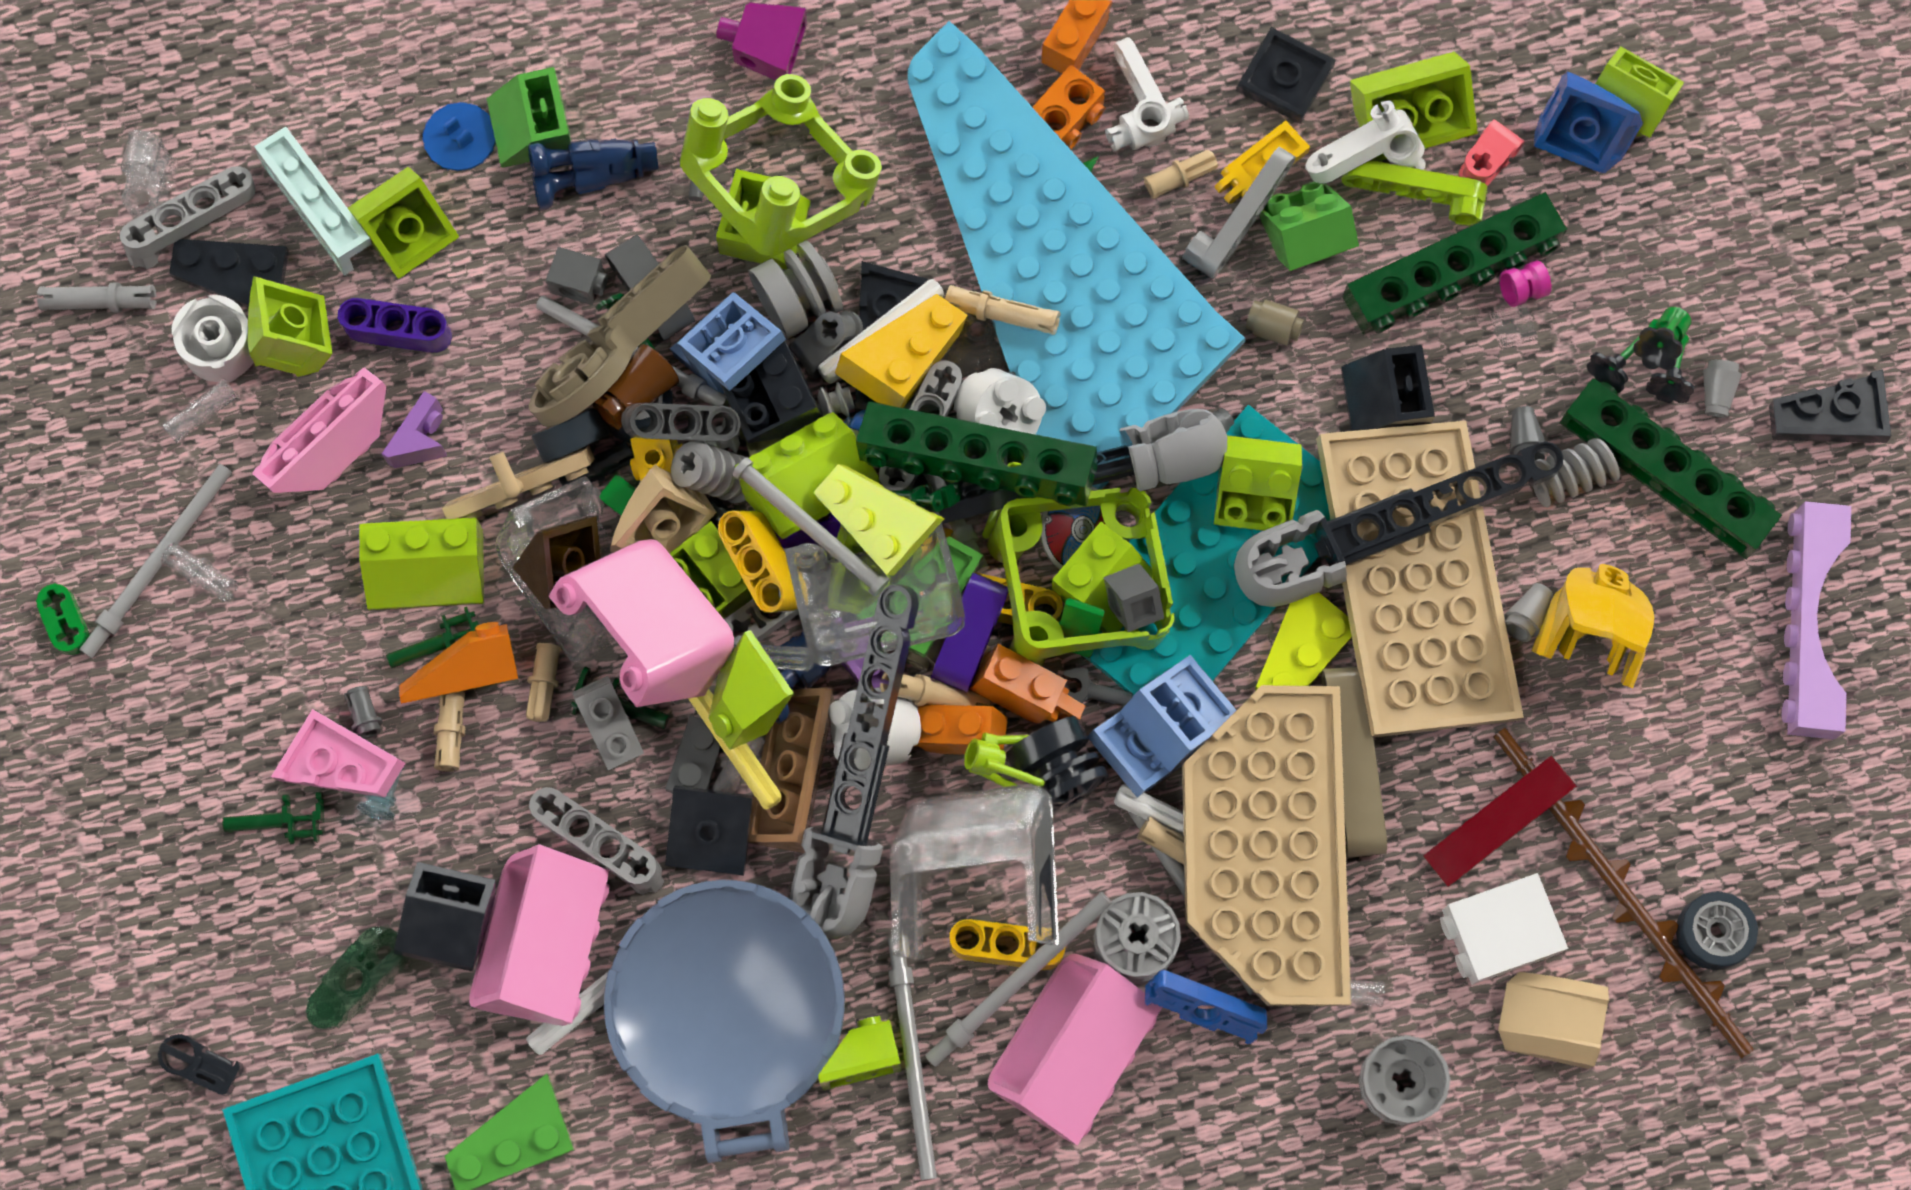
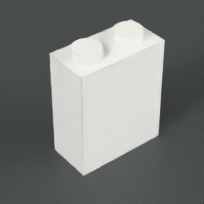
M1538 873L1448 904L1442 910L1444 917L1440 918L1443 932L1448 940L1454 939L1459 954L1455 955L1458 970L1463 978L1469 977L1471 985L1553 957L1568 949Z

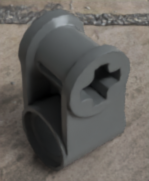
M851 311L839 313L825 312L792 342L790 349L813 379L819 378L821 375L818 366L863 331L862 321L855 312Z

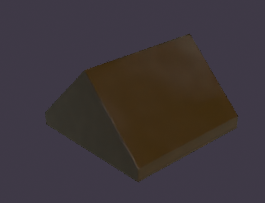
M597 516L584 517L536 532L512 567L545 609L557 607L549 598V595L561 577L601 559Z

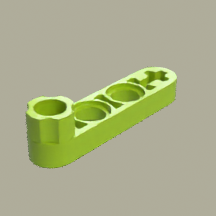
M1372 160L1356 167L1341 177V182L1348 187L1386 194L1394 191L1396 196L1426 201V198H1432L1434 203L1450 205L1449 220L1459 225L1472 226L1483 219L1487 185L1479 180Z

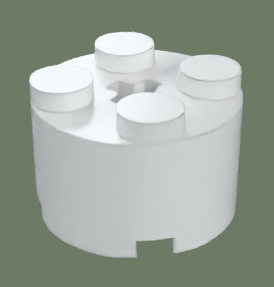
M208 295L209 298L198 301L194 299L186 303L174 318L172 335L175 348L191 371L200 378L212 382H232L245 373L253 364L248 348V318L240 306L227 297Z
M990 368L980 373L975 372L963 381L954 400V410L957 411V419L1036 434L1042 417L1045 414L1046 404L1029 381L1005 371Z
M880 687L874 688L876 691L882 693ZM857 690L847 692L838 701L832 702L829 707L831 736L834 744V756L837 761L843 735L848 732ZM868 697V702H875V705L884 704V699H871ZM897 698L887 745L890 747L885 766L904 763L912 756L908 754L913 745H918L921 735V722L917 707L912 700L907 701L905 698ZM873 712L872 714H865L864 721L869 722L870 727L878 726V719L873 717ZM859 748L854 754V763L859 769H867L871 763L870 753L864 748Z

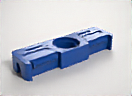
M1167 970L1159 971L1145 985V1004L1147 1006L1153 1003L1179 1013V1018L1211 1031L1220 1029L1245 1039V1044H1252L1257 1039V1032L1263 1034L1267 1030L1266 1009ZM1199 1006H1213V1007H1215V1008H1212V1009H1202V1008H1198V1007H1199Z

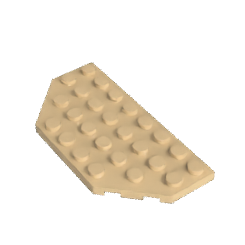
M1261 685L1212 734V737L1182 765L1185 924L1267 1006H1350L1351 989L1340 686Z

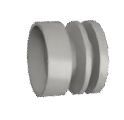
M808 240L797 244L800 260L791 249L783 252L787 267L785 271L773 259H769L748 270L761 304L772 323L782 331L786 340L809 328L805 314L806 310L809 309L817 319L826 312L824 305L830 312L839 313L843 310V303L838 292L835 277L824 258L817 253Z
M1144 892L1126 893L1112 900V904L1100 914L1093 936L1094 956L1097 961L1108 964L1132 984H1147L1159 971L1167 970L1175 958L1181 940L1179 921L1172 908L1159 897ZM1131 928L1136 932L1142 929L1146 932L1143 939L1145 944L1142 945L1140 941L1131 943L1128 940L1132 933Z
M1404 1035L1389 1038L1369 1053L1361 1065L1358 1082L1361 1097L1373 1114L1385 1122L1406 1125L1423 1121L1440 1109L1448 1096L1450 1075L1447 1062L1436 1047L1422 1038ZM1403 1071H1406L1408 1073L1407 1080L1413 1083L1412 1088H1405L1402 1092H1398L1396 1090L1397 1083L1392 1080V1076H1398Z

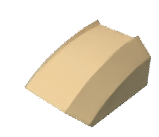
M655 464L640 482L624 509L613 536L610 552L614 553L640 540L652 539L657 540L668 553H671L703 528L716 511L705 494L692 491L687 487H680L674 483L670 472L659 468Z
M1518 972L1507 982L1499 1024V1033L1505 1050L1585 1069L1594 1067L1601 1050V1040L1609 1002L1608 987L1572 979Z

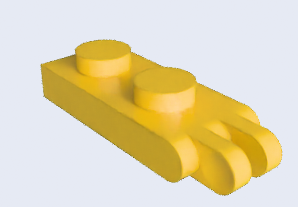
M1285 120L1227 165L1221 172L1224 178L1214 188L1218 193H1222L1232 186L1233 189L1224 197L1228 204H1231L1239 197L1243 198L1278 147L1294 155L1296 158L1293 164H1295L1309 153L1310 146Z

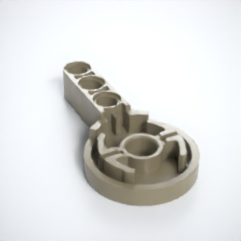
M687 245L681 246L669 254L597 320L601 325L591 329L587 334L592 340L590 343L583 340L558 358L561 362L560 365L553 363L535 383L537 389L530 399L529 411L543 426L552 427L573 418L600 398L624 372L634 350L707 284L711 274Z

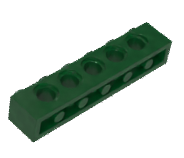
M1543 192L1347 283L1342 297L1363 335L1372 330L1376 334L1382 333L1394 326L1396 319L1406 314L1409 318H1414L1425 312L1429 308L1428 304L1441 299L1445 303L1456 298L1462 293L1461 289L1471 284H1474L1475 287L1485 285L1495 277L1494 273L1505 268L1507 270L1512 268L1519 269L1528 262V257L1537 253L1541 257L1553 253L1561 246L1560 242L1567 231V227L1547 193ZM1514 232H1524L1530 240H1520L1515 236ZM1481 247H1491L1497 255L1488 256L1481 250ZM1457 262L1463 266L1464 271H1454L1449 267L1448 263ZM1415 278H1426L1432 286L1422 287L1416 283ZM1385 292L1392 293L1399 301L1394 303L1387 302L1381 294Z
M1592 378L1559 423L1586 443L1594 438L1601 439L1612 451L1621 469L1747 560L1782 517V514L1776 511L1774 504L1765 497L1756 496L1751 493L1735 475L1722 472L1712 464V460L1705 453L1689 448L1681 442L1676 432L1667 427H1660L1649 419L1648 413L1643 408L1634 404L1630 405L1620 398L1618 392L1611 385L1605 382H1598ZM1601 415L1613 417L1617 426L1606 425L1602 421ZM1639 437L1647 443L1648 449L1636 447L1632 438ZM1664 460L1675 462L1679 472L1669 471L1664 465ZM1695 483L1705 484L1710 490V495L1701 494L1696 489ZM1727 506L1737 507L1742 514V518L1739 519L1731 516Z
M868 402L856 438L859 460L873 467L889 466L902 469L912 475H921L923 473L938 476L952 483L963 481L978 484L986 490L1002 489L1016 492L1026 498L1042 497L1052 499L1065 506H1073L1075 504L1087 506L1098 467L1096 446L874 402ZM898 440H907L905 443L902 444L894 443ZM937 447L945 448L944 450L939 452L931 451L932 449ZM973 455H982V456H983V457H981V458H979V459H970V458H969V457H971V456H973ZM1012 462L1021 463V465L1016 467L1007 466ZM1049 470L1059 471V473L1054 475H1049L1045 472Z

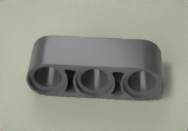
M637 234L605 253L610 267L614 272L618 271L619 275L617 277L628 292L659 264ZM686 303L658 328L659 333L657 335L662 341L667 340L695 322V318Z
M635 403L624 410L621 418L622 427L627 434L644 439L728 441L737 435L741 425L736 411L726 406ZM641 410H645L650 416V425L643 432L635 424L636 415ZM680 411L685 413L688 418V426L681 433L675 429L673 423L674 417ZM717 413L723 415L726 423L724 430L719 434L714 432L711 425L712 418Z

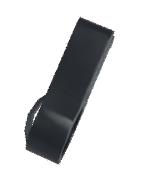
M183 1034L171 1035L166 1038L158 1051V1062L165 1071L188 1079L222 1096L232 1094L235 1088L233 1083L237 1077L241 1076L244 1070L241 1062L236 1061L233 1066V1061L208 1050V1047ZM180 1041L189 1042L193 1047L194 1056L175 1049L171 1045ZM166 1055H171L186 1062L189 1066L182 1070H176L170 1066Z

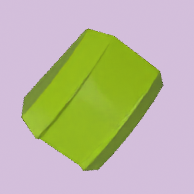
M253 276L248 310L249 355L255 366L262 365L293 373L297 377L319 372L333 354L323 295Z

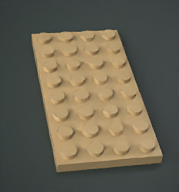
M1466 421L1320 434L1316 438L1331 520L1410 488L1413 492H1416L1475 468ZM1477 480L1464 482L1463 488L1467 496L1475 499L1481 497ZM1451 487L1454 491L1450 497L1439 500L1436 495H1433L1434 498L1429 505L1431 507L1438 506L1443 511L1446 503L1456 498L1454 487ZM1483 506L1431 526V532L1346 565L1347 577L1342 585L1372 737L1515 722L1524 718ZM1401 507L1393 511V520L1399 526L1406 527L1413 524L1414 518L1410 510ZM1371 522L1358 524L1357 533L1363 540L1371 541L1378 537V530Z

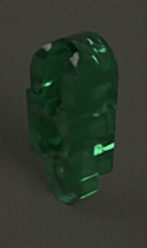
M383 926L371 927L364 931L347 948L321 978L323 982L307 999L309 1002L306 1008V1015L312 1025L321 1030H331L336 1027L339 1029L347 1020L350 1021L404 969L409 957L394 954L398 932ZM383 946L391 947L392 951L383 960L379 959V949ZM353 972H361L363 976L361 986L354 991H348L345 985L347 977Z

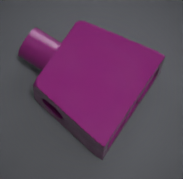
M750 2L745 6L741 21L725 17L720 18L716 38L733 42L732 52L736 64L776 81L782 75L792 74L807 27L806 8Z

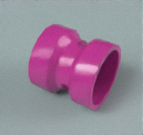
M1536 260L1527 263L1521 270L1512 268L1500 274V290L1506 303L1511 307L1526 303L1528 298L1537 300L1547 297L1551 293L1550 275L1541 261Z

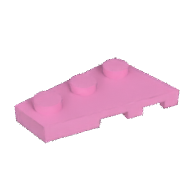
M312 709L271 777L277 781L385 797L404 767L405 762Z

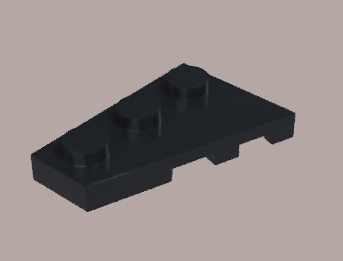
M180 239L174 242L169 274L176 280L211 294L227 297L238 305L249 308L253 276L284 285L289 250L286 246Z
M1883 369L1870 372L1869 376L1856 380L1852 378L1838 381L1837 385L1820 390L1812 388L1772 400L1769 406L1772 440L1887 443L1891 437Z

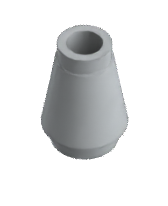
M1727 360L1708 361L1707 369L1703 370L1705 415L1721 418L1728 417L1742 376L1738 372V363Z
M1539 583L1533 584L1505 613L1507 633L1511 637L1519 641L1528 642L1532 637L1538 635L1553 597V593L1548 587Z

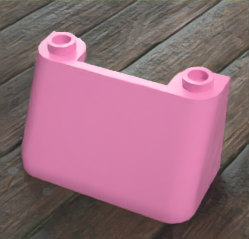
M640 540L561 577L549 595V598L557 608L566 615L581 613L586 605H588L625 651L628 657L620 671V683L624 692L636 707L705 696L734 648V636L729 625L657 540Z

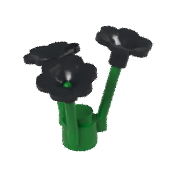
M1678 307L1665 309L1660 319H1653L1649 326L1640 332L1639 337L1620 355L1615 354L1612 357L1604 356L1600 352H1594L1586 365L1588 372L1598 382L1608 383L1620 393L1624 390V385L1628 381V376L1622 368L1626 365V360L1635 353L1642 358V364L1646 368L1653 370L1660 367L1667 370L1666 374L1654 373L1651 375L1650 381L1646 384V391L1648 393L1656 395L1658 400L1666 403L1673 401L1677 403L1688 402L1690 395L1694 393L1695 386L1685 381L1680 365L1684 349L1690 340L1686 332L1691 326V317L1685 310Z

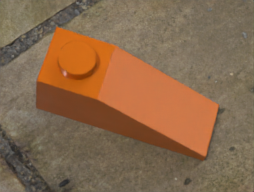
M498 622L483 623L475 627L476 631L468 632L399 685L401 704L518 679L507 624L499 625Z

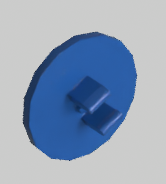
M464 102L448 104L435 111L426 122L423 132L424 149L430 159L440 167L453 171L471 170L484 163L493 152L496 143L489 114L477 105Z

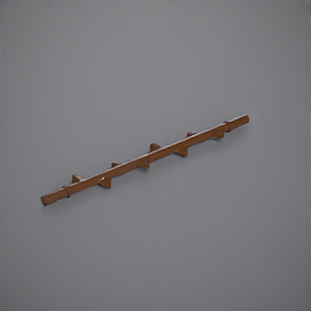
M1506 728L1493 736L1516 766L1515 771L1517 773L1520 772L1524 777L1536 768L1532 763L1534 761L1533 758L1529 759ZM1558 801L1549 810L1572 839L1566 853V858L1569 862L1588 860L1614 893L1619 902L1612 916L1613 920L1616 923L1635 921L1665 960L1659 979L1663 983L1681 981L1713 1023L1711 1025L1718 1028L1739 1057L1742 1059L1750 1054L1754 1048L1729 1016L1731 1014L1729 1012L1726 1013L1718 1003L1725 987L1722 981L1702 982L1672 944L1679 926L1676 921L1655 922L1624 882L1631 865L1627 859L1608 861L1578 822L1585 807L1583 801Z

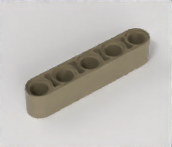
M1357 666L1322 669V686H1340L1345 839L1347 843L1346 858L1386 854L1387 834L1374 738L1371 736Z

